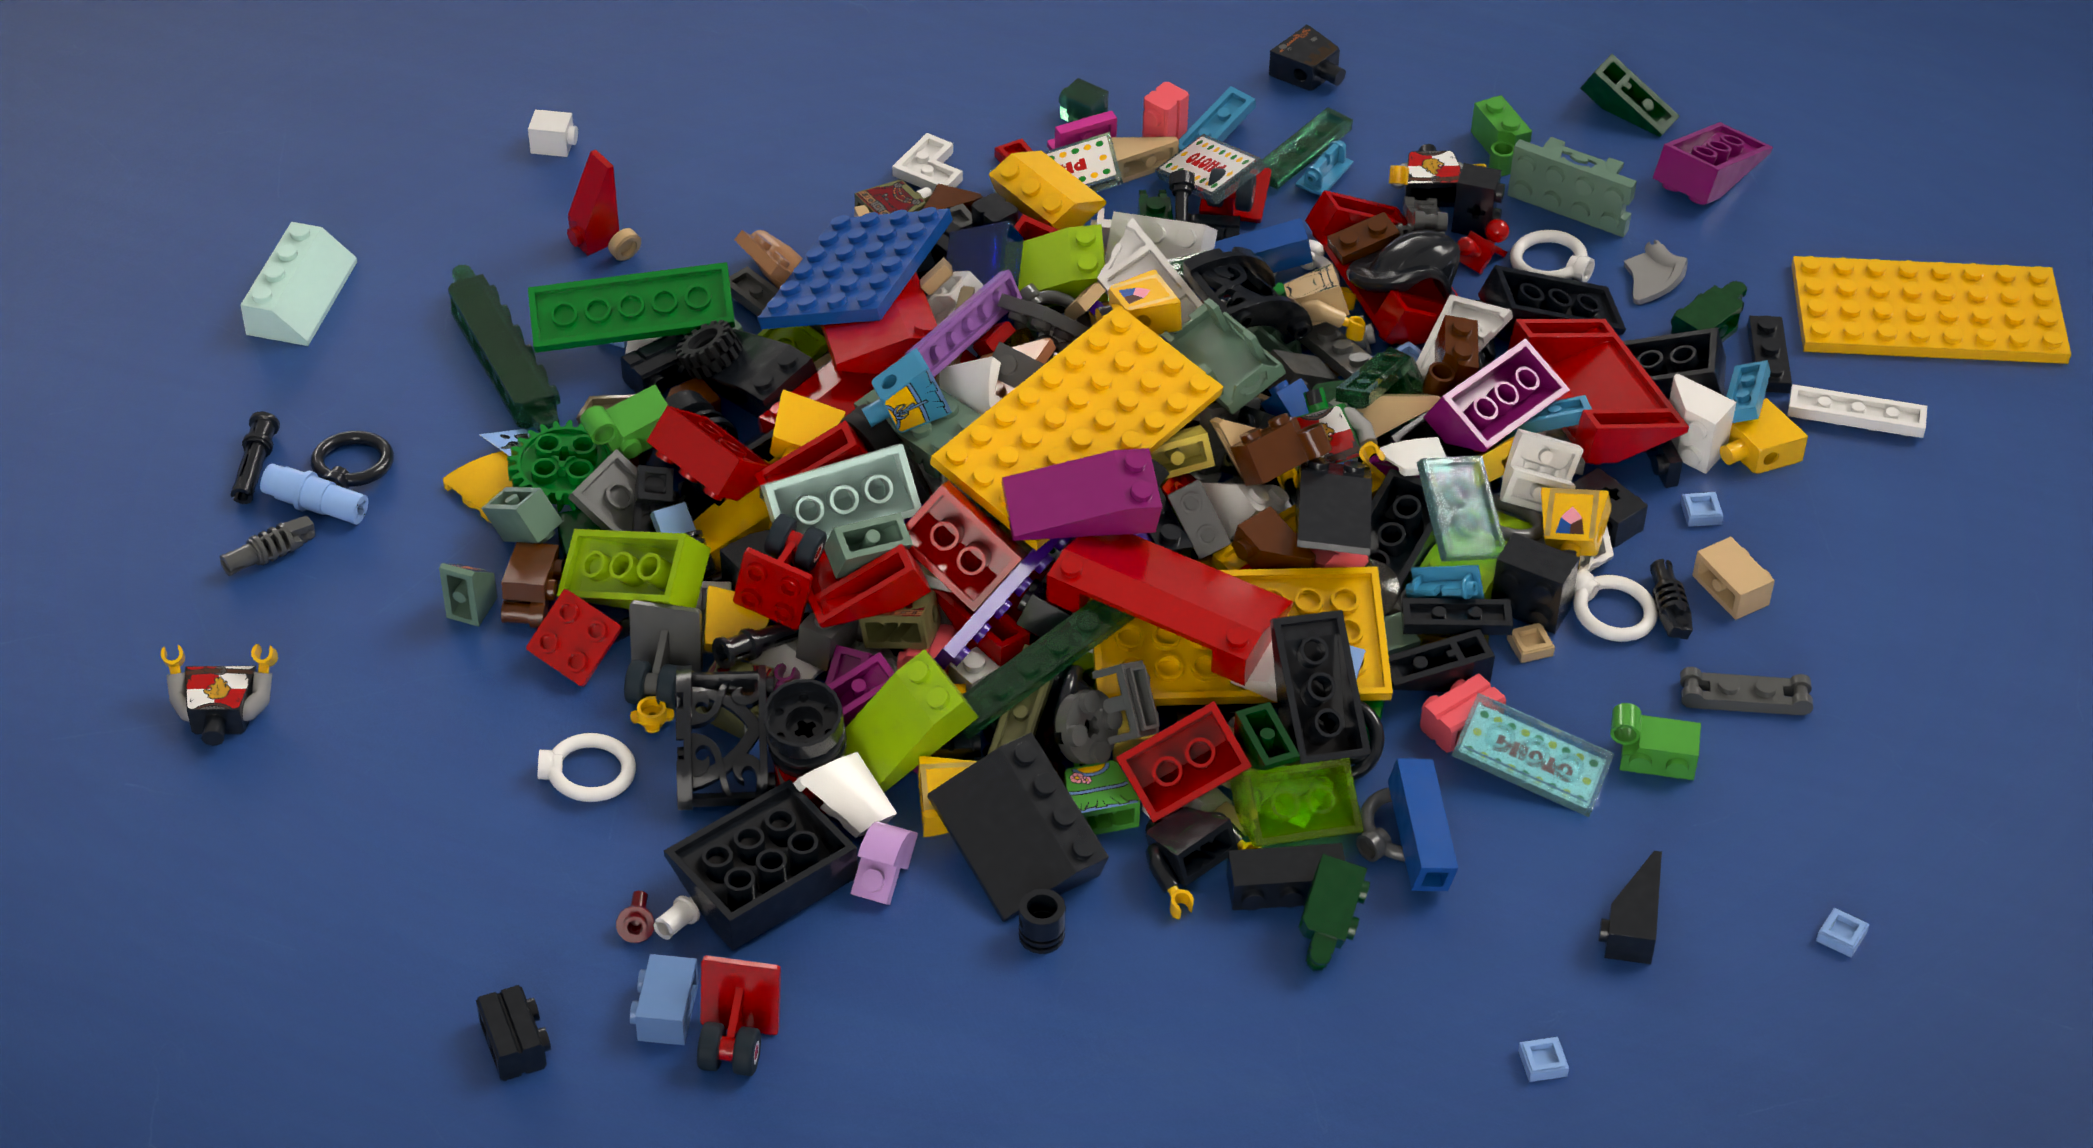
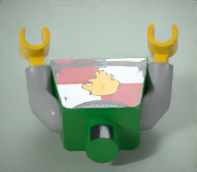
M1323 387L1303 393L1309 413L1296 418L1301 429L1316 423H1322L1332 450L1321 457L1328 459L1330 463L1337 464L1360 457L1367 467H1371L1369 458L1375 453L1381 461L1385 459V454L1378 447L1371 422L1355 408L1347 407L1345 403L1329 407ZM1300 465L1277 477L1279 485L1283 490L1285 489L1284 482L1289 478H1293L1294 485L1297 488V471Z

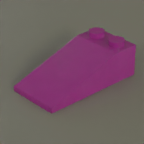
M1719 122L1664 144L1653 179L1661 182L1665 189L1674 192L1680 191L1688 195L1692 202L1705 205L1721 198L1765 159L1772 152L1773 147Z
M1149 448L1112 450L1002 477L1001 481L1013 541L1156 533L1162 510Z

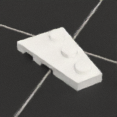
M1450 294L1411 371L1413 380L1424 381L1429 366L1435 363V340L1445 315L1478 320L1479 353L1513 318L1512 310Z

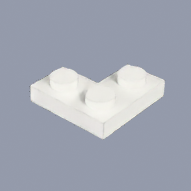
M926 133L892 166L894 177L920 188L929 187L932 192L938 183L956 188L963 181V171L944 164L953 154V143Z

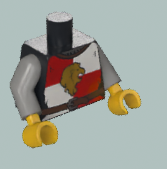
M1424 144L1418 151H1411L1409 153L1407 163L1390 166L1389 184L1395 189H1401L1405 186L1404 196L1414 197L1415 200L1426 201V198H1437L1438 208L1454 207L1457 182L1463 164L1457 161L1454 152L1450 150L1437 151L1434 145ZM1472 164V165L1487 167L1486 164Z
M259 644L254 645L252 648L251 656L259 664L258 672L256 666H186L185 672L181 673L180 666L185 662V654L181 646L178 645L179 656L175 660H168L165 646L162 648L161 658L170 671V674L166 675L170 703L183 721L190 722L191 731L194 734H202L201 739L205 744L217 746L223 743L225 734H242L246 731L249 721L254 720L268 706L272 684V673H269V667L273 666L278 660V653L271 645L269 647V655L265 659H260L262 648Z

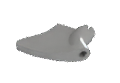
M1654 240L1653 245L1650 242L1645 245V253L1625 260L1624 267L1634 281V304L1642 305L1651 302L1678 286L1686 275L1688 259L1673 255L1658 240Z

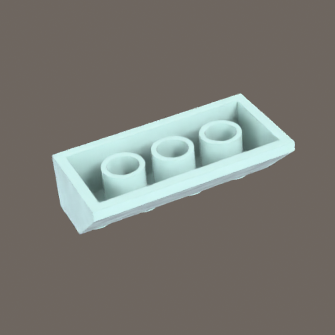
M291 222L241 303L246 335L309 346L357 264V258L322 227Z
M903 444L889 446L760 485L772 524L780 514H786L797 520V532L804 534L810 527L818 528L826 532V542L834 527L895 513H901L902 518L906 519L913 517L922 507Z

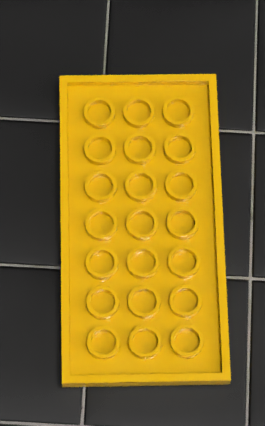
M1793 256L1791 268L1803 352L2069 363L2071 351L2052 267Z
M1118 305L931 455L930 465L1010 529L1001 483L1002 477L1112 450L1149 448L1150 454H1152L1220 397L1224 386L1210 375H1207L1205 371ZM1050 539L1023 541L1037 551Z
M1378 567L1220 570L1293 601V607L1287 617L1342 610L1349 645L1365 650L1357 677L1360 700H1391L1393 690ZM1089 599L1094 671L1143 660L1147 673L1150 676V687L1155 706L1208 705L1213 701L1216 704L1277 703L1255 692L1230 683L1231 680L1211 672V649L1099 601ZM1116 674L1095 679V689L1103 692L1108 698L1121 695Z

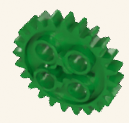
M568 420L566 425L561 427L557 421H554L553 428L550 429L541 424L539 433L528 430V439L519 437L518 446L511 447V456L507 458L509 481H512V487L541 488L551 504H556L558 512H561L564 505H569L572 510H576L577 506L568 497L612 453L606 444H594L581 423L578 427H573L572 420Z

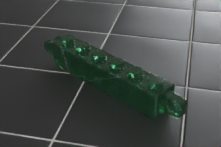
M466 264L456 266L452 270L455 282L451 283L448 288L451 300V314L517 427L524 429L534 427L540 432L541 424L545 425L548 429L553 428L554 421L559 423L556 405L561 403L556 386L549 385L544 366L542 364L537 365L532 346L530 344L525 345L521 328L518 324L513 325L508 306L506 304L501 305L496 286L494 284L489 285L483 274L475 275L471 267L466 266Z

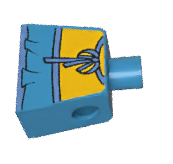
M917 348L910 351L872 380L871 384L880 399L861 409L871 427L890 417L900 433L907 432L952 413L934 376Z

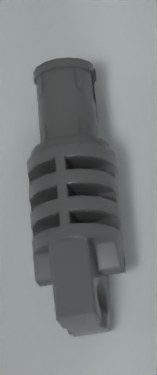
M306 515L288 522H281L276 525V528L273 526L268 528L267 532H259L258 536L253 535L249 537L246 544L240 548L220 555L221 566L228 576H232L254 564L264 566L269 563V560L274 561L278 559V556L283 557L287 552L292 553L303 546L304 543L314 538V523Z

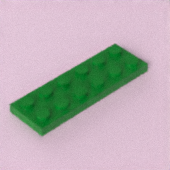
M727 262L528 287L535 353L691 333L694 329L698 331L701 329V325L705 323L709 326L711 321L715 320L717 323L719 320L727 321L731 328L735 327Z

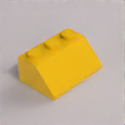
M1042 150L1011 153L988 174L996 193L1005 198L1007 202L1017 207L1024 215L1058 230L1083 226L1107 204L1105 199Z

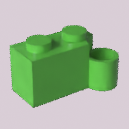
M1502 95L1474 103L1471 133L1490 155L1488 168L1502 170L1501 176H1507L1511 173L1515 144L1519 139L1530 143L1532 130Z
M653 385L606 410L602 406L590 407L581 415L580 421L594 444H606L611 453L617 449L627 459H631L653 447L646 441L668 404L657 386Z
M1621 703L1613 708L1610 735L1615 742L1622 744L1620 770L1694 780L1699 758L1701 723L1642 715L1640 708L1631 703Z

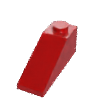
M596 149L589 154L568 212V238L573 246H578L587 256L608 247L611 238L619 232L614 166Z

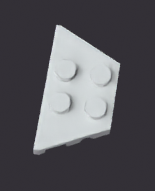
M1132 218L1127 223L1126 231L1120 242L1116 243L1112 250L1109 262L1104 265L1097 277L1098 283L1106 290L1105 293L1109 297L1108 289L1112 285L1155 269L1181 301L1182 322H1188L1190 320L1188 315L1203 303L1135 219Z

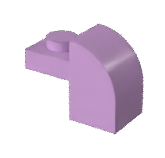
M874 822L866 832L857 855L861 859L851 894L890 905L900 868L908 870L918 833L882 822Z

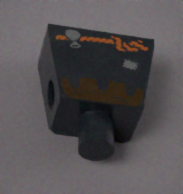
M1307 24L1270 50L1269 75L1308 91L1316 89L1325 81L1335 86L1340 85L1345 78L1346 71L1338 66L1340 54L1338 46Z

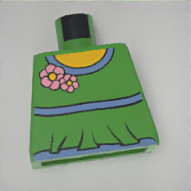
M1110 760L1106 763L1095 764L1073 763L1074 767L1068 768L1065 771L1064 785L1095 835L1139 827L1140 799L1117 762Z

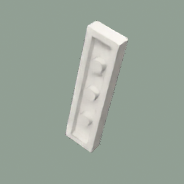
M1792 384L1787 416L1923 438L1926 429L1928 406Z

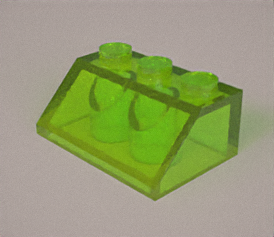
M1349 758L1277 767L1265 771L1242 772L1230 781L1237 818L1254 848L1356 834L1364 831Z

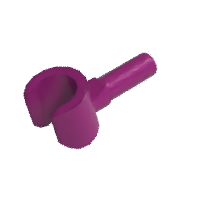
M784 663L778 664L774 669V675L777 678L774 691L784 683L800 679L799 670L793 667L790 676L783 678L787 667Z

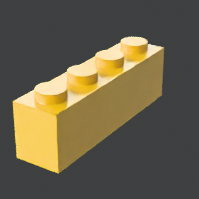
M774 457L770 462H766L771 465L780 458ZM760 486L738 501L725 498V501L720 506L714 503L693 521L696 530H702L704 535L702 538H705L706 546L711 548L710 553L717 572L721 571L720 549L748 534L768 530L772 526Z

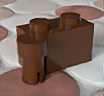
M516 542L501 581L503 598L501 607L502 623L529 624L530 628H538L549 612L550 602L555 601L557 598L558 580H561L565 560L559 559V545Z

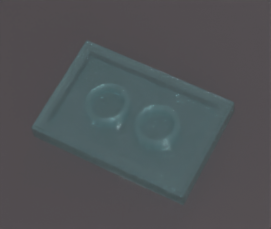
M1436 457L1419 460L1417 467L1441 562L1497 559L1505 547V542L1483 457Z

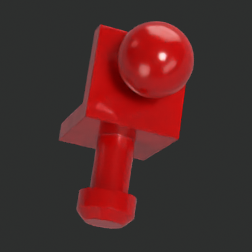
M1493 219L1486 225L1485 234L1487 239L1473 231H1470L1467 237L1460 238L1457 242L1460 246L1459 262L1482 274L1494 253L1505 258L1508 252L1495 245V243H1501L1506 240L1509 235V226L1504 220Z

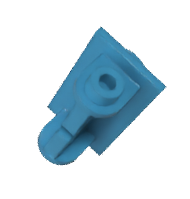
M1341 140L1332 141L1328 145V150L1312 166L1306 169L1305 174L1296 182L1295 186L1320 196L1324 190L1329 191L1354 163L1353 160L1346 158V144Z
M1479 565L1411 568L1413 581L1406 585V595L1408 598L1485 599Z

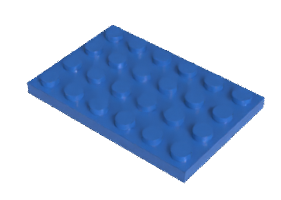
M928 207L913 212L897 210L891 214L878 215L876 212H871L857 217L840 215L833 218L812 248L806 253L798 266L794 268L792 274L781 285L778 292L758 316L761 329L881 320L952 222L953 218L950 209Z

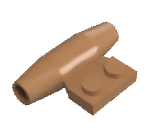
M741 230L734 239L754 259L763 275L777 289H780L781 285L792 274L794 268L803 259L790 246L764 230H757L751 235Z

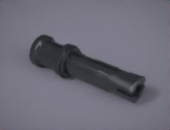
M255 412L249 419L250 430L242 441L244 455L230 494L231 498L234 497L233 500L237 503H251L264 459L273 451L274 444L272 439L279 431L280 422L276 416L269 412Z
M810 612L804 613L803 620L810 614ZM775 623L759 630L745 628L740 630L736 636L715 638L712 643V653L716 663L722 669H729L734 666L735 662L744 659L749 661L758 659L763 651L797 640L799 629L794 630L780 623Z

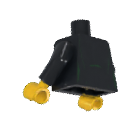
M1182 807L1164 820L1160 819L1155 823L1149 820L1145 829L1148 842L1146 858L1149 869L1163 893L1168 892L1171 896L1170 913L1176 919L1181 918L1179 903L1185 904L1192 913L1194 902L1193 895L1187 890L1179 889V884L1186 887L1228 858V850L1262 848L1256 842L1246 843L1243 840L1245 835L1231 822L1230 818H1227L1221 812H1205L1190 807Z

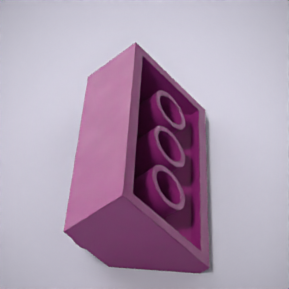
M1525 338L1443 395L1423 418L1445 443L1485 452L1564 396L1570 389Z

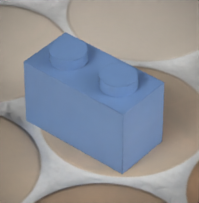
M650 954L647 968L640 969L637 990L640 993L639 1001L633 1000L630 1009V1024L636 1025L638 1041L685 1045L699 984L697 958Z

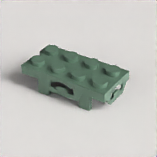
M1550 137L1543 147L1519 139L1513 151L1508 196L1624 237L1629 230L1631 213L1626 211V206L1634 199L1637 181L1619 175L1624 165V162L1609 157L1605 162L1602 159L1565 147V141ZM1562 153L1570 155V158L1578 163L1588 164L1590 162L1594 166L1590 168L1589 166L1574 164L1565 157L1561 158Z
M1210 298L1188 315L1190 320L1182 326V330L1170 333L1165 331L1161 334L1162 339L1205 371L1207 375H1210L1224 386L1221 396L1215 401L1231 415L1286 374L1282 363L1262 348L1257 337L1227 312L1222 313L1219 305Z
M941 388L940 390L952 411L949 415L904 433L897 431L890 417L886 419L896 435L901 439L899 441L904 446L906 456L919 465L923 463L925 472L935 479L939 478L941 473L930 465L931 455L981 416ZM875 389L855 402V409L862 404L869 405L880 399Z

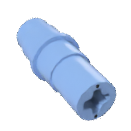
M272 463L266 467L261 477V492L274 496L277 500L292 504L296 510L301 512L309 510L321 515L326 514L355 525L363 520L367 512L368 496L320 478L317 473L310 470L302 472Z

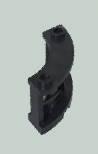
M1233 247L1232 251L1222 252L1220 248H1216L1183 261V277L1187 285L1196 292L1203 302L1210 298L1219 305L1222 313L1227 312L1243 327H1273L1280 332L1281 340L1285 344H1289L1294 340H1300L1312 331V321L1308 312L1294 299L1277 294L1273 289L1276 285L1272 270L1262 257L1255 255L1252 250L1243 247ZM1225 295L1232 296L1226 303V306L1220 300Z
M692 665L677 666L676 741L684 740V747H677L678 810H693V807L743 806L776 787L775 772H768L767 735L763 722L764 705L767 698L774 691V676H766V665H758V671L692 672ZM754 692L750 696L742 695V693ZM726 693H732V697L726 695ZM709 702L714 703L711 710L705 714L696 711V708L704 706L708 710ZM758 704L759 721L756 718V716L749 710L750 708H753ZM722 707L738 717L748 729L739 743L723 758L719 747L712 739L702 734L692 733V729L702 728L713 722L718 717ZM758 739L760 760L749 754ZM707 749L712 754L715 763L710 766L709 756L705 760H698L696 758L697 752ZM733 770L735 780L740 785L745 786L742 774L747 770L753 771L757 779L756 791L730 792L726 775ZM720 781L722 789L720 793H693Z

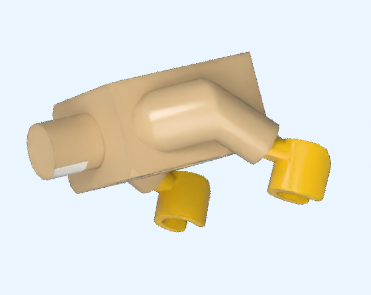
M1332 263L1284 284L1287 297L1299 302L1305 308L1311 318L1312 326L1324 322L1338 328L1345 326L1347 327L1345 336L1353 341L1363 340L1365 332V321L1360 316L1346 317L1350 315L1349 310L1354 309L1356 295L1349 288L1340 287Z

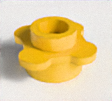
M649 696L640 700L637 704V710L632 711L630 714L631 722L641 724L648 733L659 732L660 727L666 721H672L675 717L674 710L666 708L665 702L660 701L658 705L656 696Z

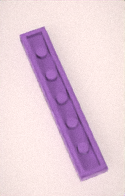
M1008 269L995 275L909 349L905 355L917 348L932 375L935 377L1008 313V311L997 306L1002 293L1022 299L1011 271Z

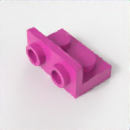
M1111 110L1056 126L1055 138L1047 141V147L1051 152H1055L1103 136L1116 137L1117 117Z

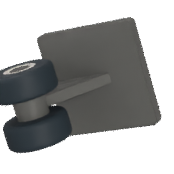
M633 600L629 605L631 663L625 676V699L628 703L638 704L643 698L654 695L658 705L660 701L666 703V708L676 709L677 666L692 665V671L701 672L703 670L702 611L699 608Z

